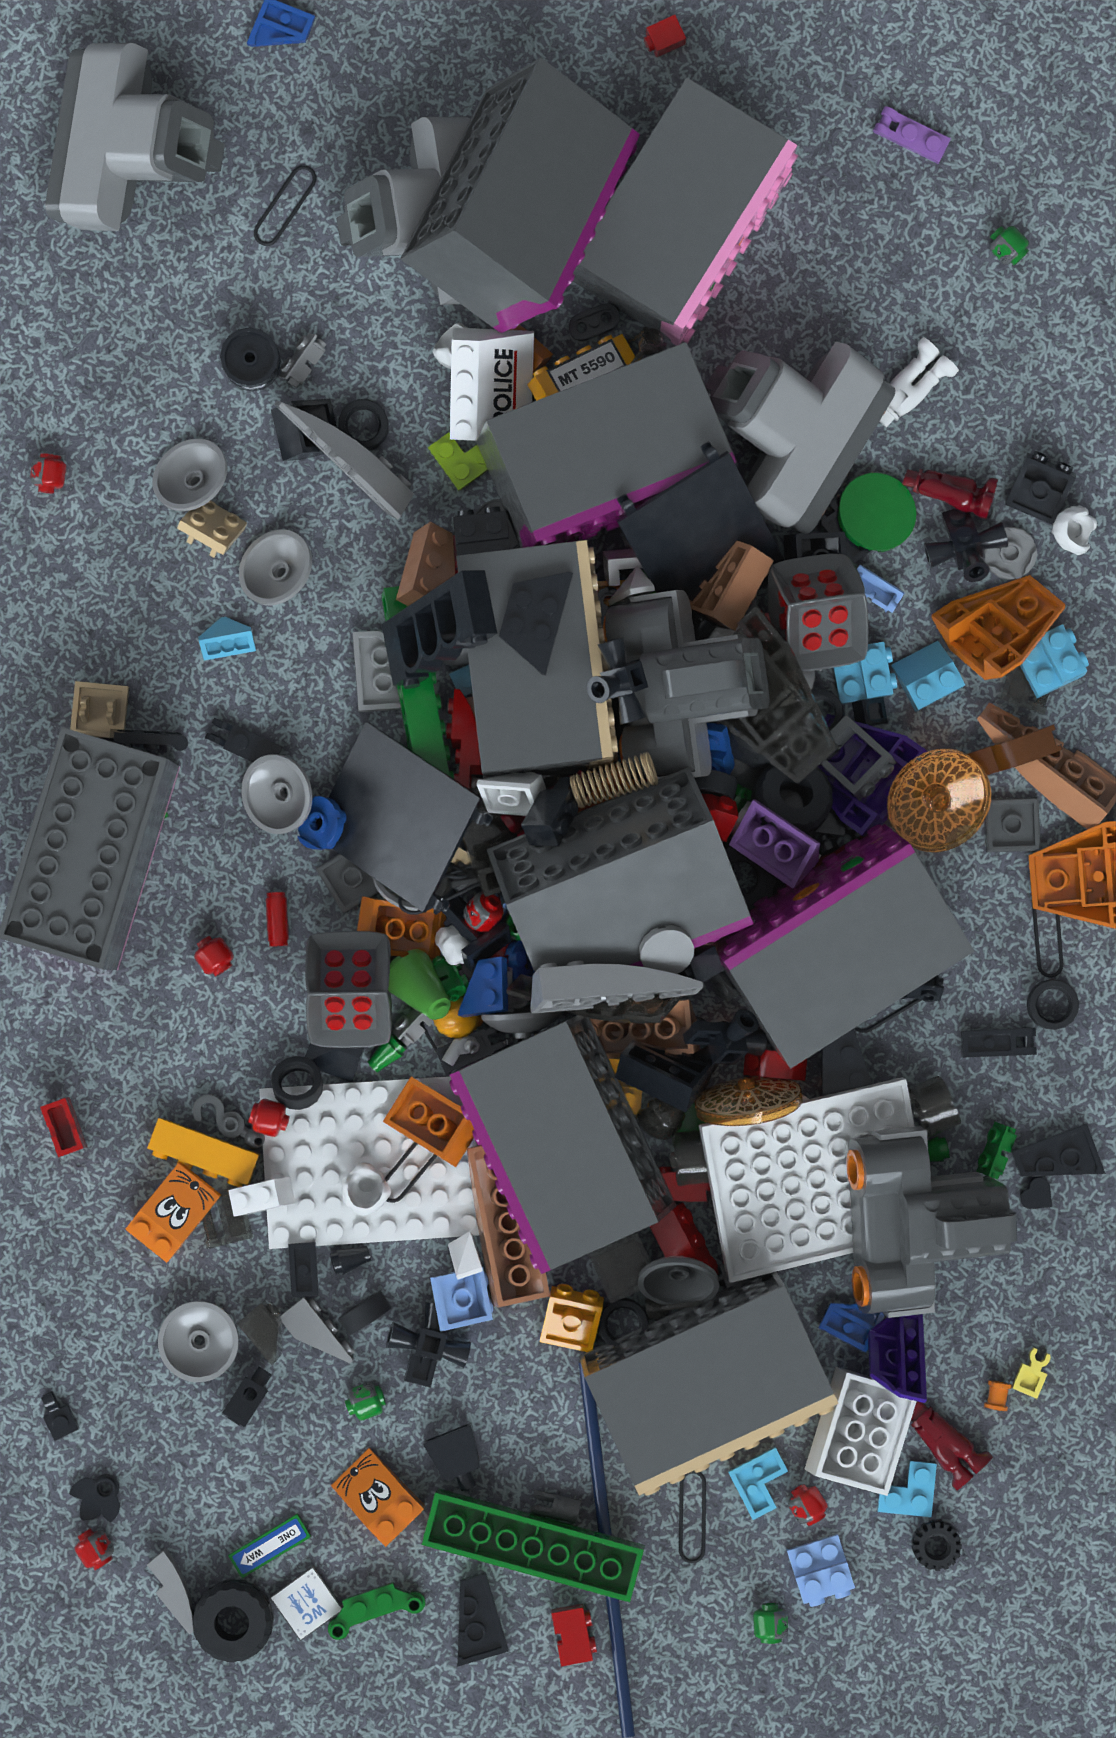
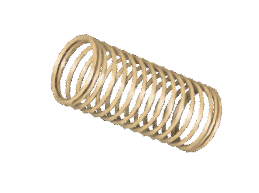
M648 752L640 753L641 763L647 777V784L643 778L637 756H634V760L641 778V785L637 779L633 761L630 757L628 758L636 788L631 781L626 760H622L630 790L626 785L621 764L619 761L616 762L623 782L624 792L620 786L614 764L611 762V769L618 786V793L614 788L609 767L605 764V771L612 788V795L608 789L603 768L599 767L607 798L603 793L597 770L594 768L593 773L600 790L601 799L597 794L591 771H587L595 795V801L591 796L586 775L582 772L581 775L589 796V803L585 797L580 776L577 773L576 775H571L570 784L578 807L582 809L585 808L586 804L588 806H591L592 803L597 804V801L602 803L603 798L608 801L609 796L614 799L615 795L620 797L621 793L626 795V792L632 793V790L637 792L638 787L643 790L644 785L649 788L650 784L653 786L657 785L658 778L650 754Z

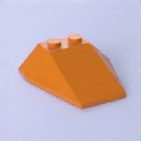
M1031 575L951 601L933 613L932 620L950 651L984 680L1002 678L1025 661L1065 609V603Z
M1116 821L1104 822L1028 855L1033 909L1116 929Z

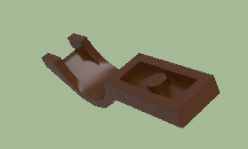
M1052 724L1021 737L990 745L964 755L971 758L978 765L984 777L1063 750L1062 744L1056 745L1052 734L1056 727L1055 724ZM958 759L956 763L960 762L964 768L970 765V762L965 759ZM949 760L944 763L942 769L945 772L950 767L951 761ZM959 764L953 765L948 773H955L956 779L964 775L966 770H958ZM972 764L967 768V772L972 770ZM975 765L974 771L980 773L979 769ZM975 773L969 774V775H971L972 777L978 776V775L975 774ZM946 775L945 780L947 784L953 781V775ZM965 776L956 782L960 784L966 783L970 777ZM953 783L948 786V789L958 785Z

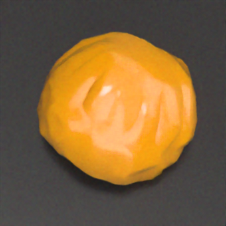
M465 995L460 996L457 1001L451 1002V1007L445 1017L433 1020L437 1030L446 1037L456 1039L469 1036L483 1022L481 1015L471 1017L458 1016V1011Z

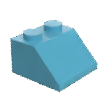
M939 641L891 665L915 712L965 686L953 660Z

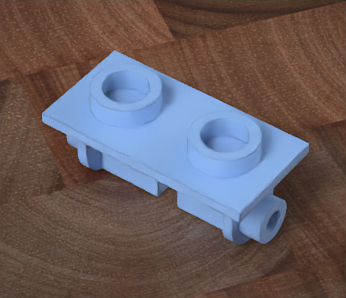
M859 565L857 571L862 579L866 598H871L872 602L883 608L885 612L890 611L893 613L905 592L864 566Z

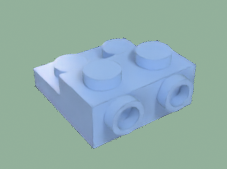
M484 1270L458 1280L455 1272L430 1278L440 1331L493 1320V1304L488 1297V1277Z
M838 1534L787 1549L803 1604L809 1603L810 1607L818 1606L825 1603V1597L835 1595L836 1599L849 1596L851 1594L850 1590L855 1588Z

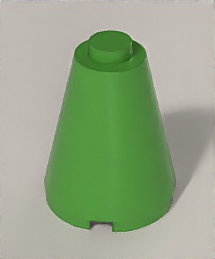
M412 949L407 951L409 955L403 958L400 955L390 963L388 991L432 1020L445 1017L449 1012L451 1002L429 955L423 950Z

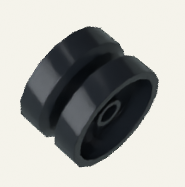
M248 327L238 329L229 335L223 343L220 354L221 364L232 384L241 390L251 392L264 390L273 384L280 373L281 358L277 345L270 335L261 329ZM251 355H254L255 360L248 363L245 361L249 360Z

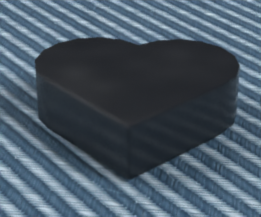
M1042 1177L1033 1178L1029 1183V1188L1023 1190L1020 1194L1019 1200L1021 1205L1027 1209L1052 1207L1049 1182Z

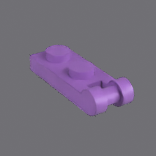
M885 106L881 112L882 118L879 123L875 124L873 132L939 164L951 138ZM892 121L899 124L895 132L889 129Z

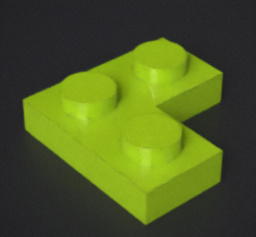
M449 432L427 447L458 491L488 471L478 445L464 453L454 439H450Z

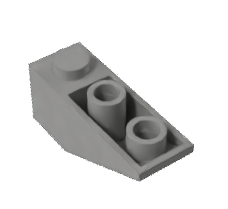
M303 1297L278 1317L295 1339L348 1363L354 1361L355 1358L352 1354L355 1353V1350L346 1339L342 1342L338 1338L336 1333L339 1330L330 1319L325 1321L319 1312L322 1308L313 1297L311 1299Z

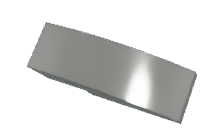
M165 1548L151 1559L147 1566L162 1583V1586L155 1593L190 1635L194 1631L192 1625L194 1607L191 1594L179 1566L167 1548Z

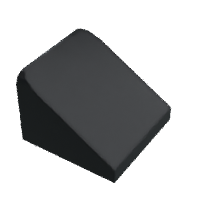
M884 697L852 702L856 722L870 726L888 723Z

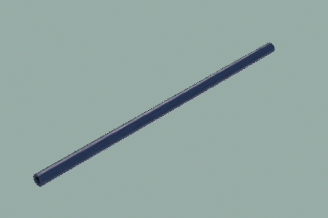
M579 1362L598 1532L612 1536L597 1404L584 1377L581 1362ZM605 1596L622 1738H629L635 1736L620 1602L619 1599Z

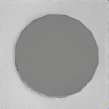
M1005 527L1008 547L984 549V560L989 566L990 572L998 578L1006 580L1019 579L1028 574L1035 565L1037 549L1031 535L1026 531L1016 527Z
M665 925L666 928L658 929L657 927L643 937L639 945L640 959L643 966L675 974L682 972L690 964L694 956V945L689 934L681 927L674 925Z

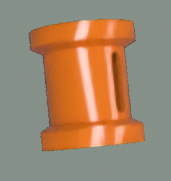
M988 1380L990 1389L988 1400L984 1403V1407L1008 1411L1006 1400L1008 1389L1012 1388V1384Z

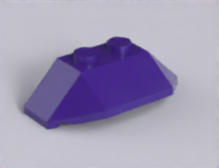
M923 1314L887 1317L868 1333L869 1376L900 1398L925 1403L927 1401Z

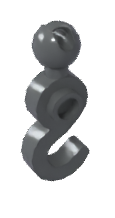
M212 1094L203 1095L194 1102L192 1111L197 1122L203 1119L202 1106L205 1103H212L216 1108L218 1129L223 1136L228 1138L241 1136L244 1138L245 1144L252 1149H257L263 1145L265 1141L264 1134L245 1127V1120L240 1113L235 1111L225 1113V1106L219 1097ZM261 1138L262 1144L258 1145L256 1139Z

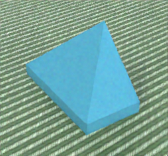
M221 617L198 637L204 660L256 651L251 627L227 617Z

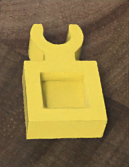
M1033 1347L1029 1352V1366L1021 1363L1012 1388L1037 1399L1047 1377V1373L1042 1372L1041 1369L1049 1363L1050 1354L1046 1353L1043 1360L1037 1361L1035 1355L1038 1349Z

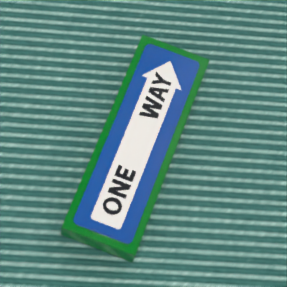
M297 1513L233 1551L228 1556L240 1577L244 1578L309 1539L311 1534Z

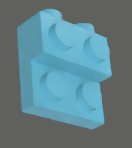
M1063 624L1047 631L1020 665L1036 698L1083 677L1087 672L1088 660L1083 652H1077L1074 643H1076L1075 635L1070 628L1065 629Z
M884 642L868 644L867 655L864 660L833 668L838 698L842 704L862 699L892 696L894 694L893 689H897L895 673H890L888 663L893 662L890 647H885Z

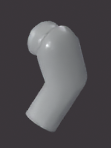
M475 1037L456 1038L452 1041L442 1060L453 1066L459 1055L475 1054L478 1052L480 1044Z

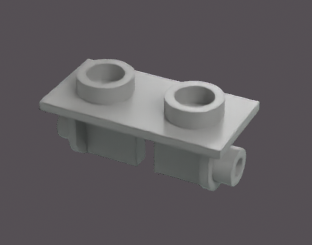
M308 333L307 336L303 335L295 346L297 350L292 358L288 357L280 367L282 372L279 377L283 379L290 377L288 383L295 388L299 384L302 385L312 369L305 365V362L308 360L313 365H316L326 351L324 349L327 345L319 338L316 342L314 341L317 338L316 334Z
M413 1008L406 1016L403 1015L396 1021L392 1032L408 1047L411 1043L414 1044L426 1031L419 1024L424 1021L430 1027L434 1021Z

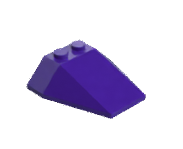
M827 714L816 730L828 728L833 723L835 715ZM854 721L891 754L896 761L892 773L888 777L879 780L870 796L863 797L860 801L857 800L812 758L809 753L820 742L808 739L796 757L813 762L826 774L833 790V810L844 824L863 837L869 829L878 824H883L889 817V795L893 783L895 786L899 782V773L907 764H915L916 758L928 753V751L905 735ZM854 734L828 762L855 785L881 756L857 734ZM921 759L917 762V766L921 763ZM911 766L909 767V770L912 771V769H915V767ZM906 769L905 772H903V775L907 777L911 771H908V769ZM913 770L912 777L905 779L906 783L913 785L914 779L919 776L918 772ZM901 775L900 781L904 782V776ZM898 784L895 788L898 789L902 784ZM903 786L900 789L902 792H908L911 787ZM899 789L893 791V797L898 796ZM907 793L901 794L898 799L902 800ZM892 798L894 802L898 801L897 798ZM891 801L889 802V808H890V810H891V807H892V805H893V804L891 803Z

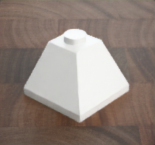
M526 772L525 774L512 773L479 779L477 781V787L488 813L526 816L539 792L546 789L542 775L533 772Z

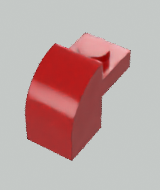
M765 1050L761 1056L747 1053L745 1055L743 1075L805 1081L807 1059L790 1069L776 1051Z

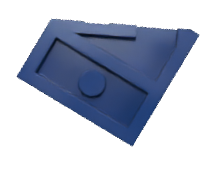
M264 0L247 45L258 47L306 43L316 18L312 14L277 0Z
M495 957L478 960L458 1011V1016L460 1017L508 1011L507 958Z
M831 1303L818 1328L866 1353L868 1350V1333L883 1320L885 1315L882 1312L864 1314L859 1310L857 1304Z

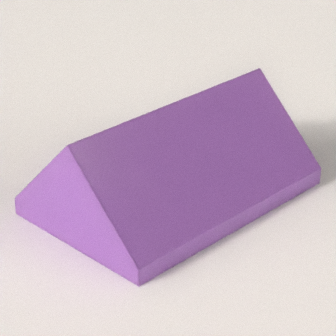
M756 799L752 800L729 843L734 849L793 889L798 886L819 862L820 843ZM766 816L764 820L768 824L761 825V817ZM772 821L777 826V828L769 823Z

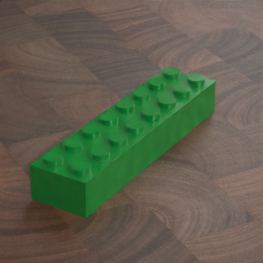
M440 1488L435 1492L422 1541L424 1546L626 1602L631 1601L645 1545Z

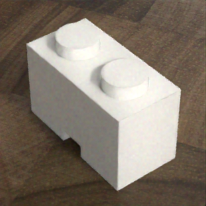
M290 1177L268 1180L228 1190L234 1216L257 1213L295 1203Z

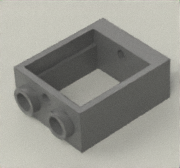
M847 715L809 753L822 768L859 801L863 797L870 796L879 780L888 777L896 764L892 755ZM854 734H857L881 757L853 785L828 761Z

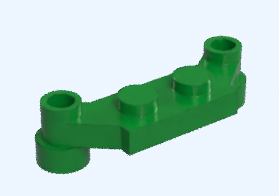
M394 1582L342 1599L344 1606L337 1617L329 1622L328 1633L333 1639L341 1640L348 1635L351 1626L403 1609L412 1614L420 1613L425 1607V1597L419 1591L407 1592L395 1587ZM416 1600L419 1602V1606L412 1607L410 1602ZM339 1626L343 1632L338 1634L334 1632L333 1628Z

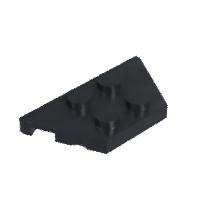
M572 572L516 582L512 586L499 638L536 668L541 675L546 676L573 577Z

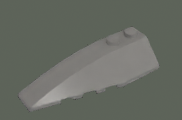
M278 400L274 403L288 419L387 515L397 520L402 516L414 495L409 489L411 483L401 474L398 477L390 471L393 466L383 456L378 459L347 434L305 411Z
M573 961L567 963V966L557 967L556 963H546L541 965L533 974L531 1014L593 1008L594 1004L606 1001L608 1006L619 1005V1002H624L633 997L635 1002L653 999L655 997L654 994H659L661 999L693 995L703 988V982L647 967L621 964H584L583 961Z

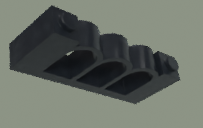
M485 570L460 571L381 624L393 686L404 685L405 689L419 687L420 682L429 677V673L437 672L441 668L443 661L456 660L460 656L462 649H471L488 643V639L497 634Z

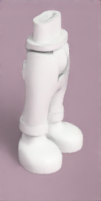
M925 337L918 341L919 354L917 359L913 358L910 364L901 370L889 383L895 388V396L879 421L885 427H888L893 420L898 421L899 417L914 409L927 396L932 387L939 382V378L944 376L953 377L959 371L950 359L942 355L931 370H928L913 386L912 382L940 354L935 345Z

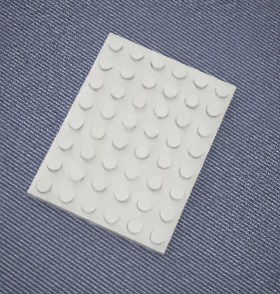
M450 1076L416 1078V1080L457 1105H463L459 1095L456 1096L450 1087ZM409 1079L323 1084L320 1098L309 1108L301 1110L286 1108V1115L290 1116L286 1131L280 1130L276 1137L264 1135L265 1181L290 1177L295 1199L294 1204L267 1210L269 1249L288 1248V1244L316 1242V1246L461 1237L469 1231L473 1236H478L479 1231L467 1150L456 1167L437 1156L400 1201L395 1203L386 1201L376 1212L365 1216L355 1213L350 1207L345 1205L342 1194L343 1178L349 1175L356 1165L361 1162L370 1163L376 1171H381L385 1178L414 1143L413 1140L383 1122ZM312 1085L282 1087V1089L290 1095H300L310 1090ZM273 1088L259 1089L260 1100L266 1098L278 1102L274 1096ZM475 1139L472 1140L468 1148L477 1146ZM417 1144L387 1181L391 1189V1194L388 1198L395 1199L399 1197L434 1153Z
M897 1078L783 1105L763 1112L744 1114L699 1125L726 1278L729 1283L853 1253L851 1194L846 1167L849 1140L852 1138L869 1137L871 1131L914 1127L905 1078Z

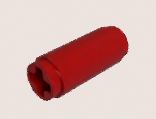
M285 892L266 893L269 946H288L289 930Z

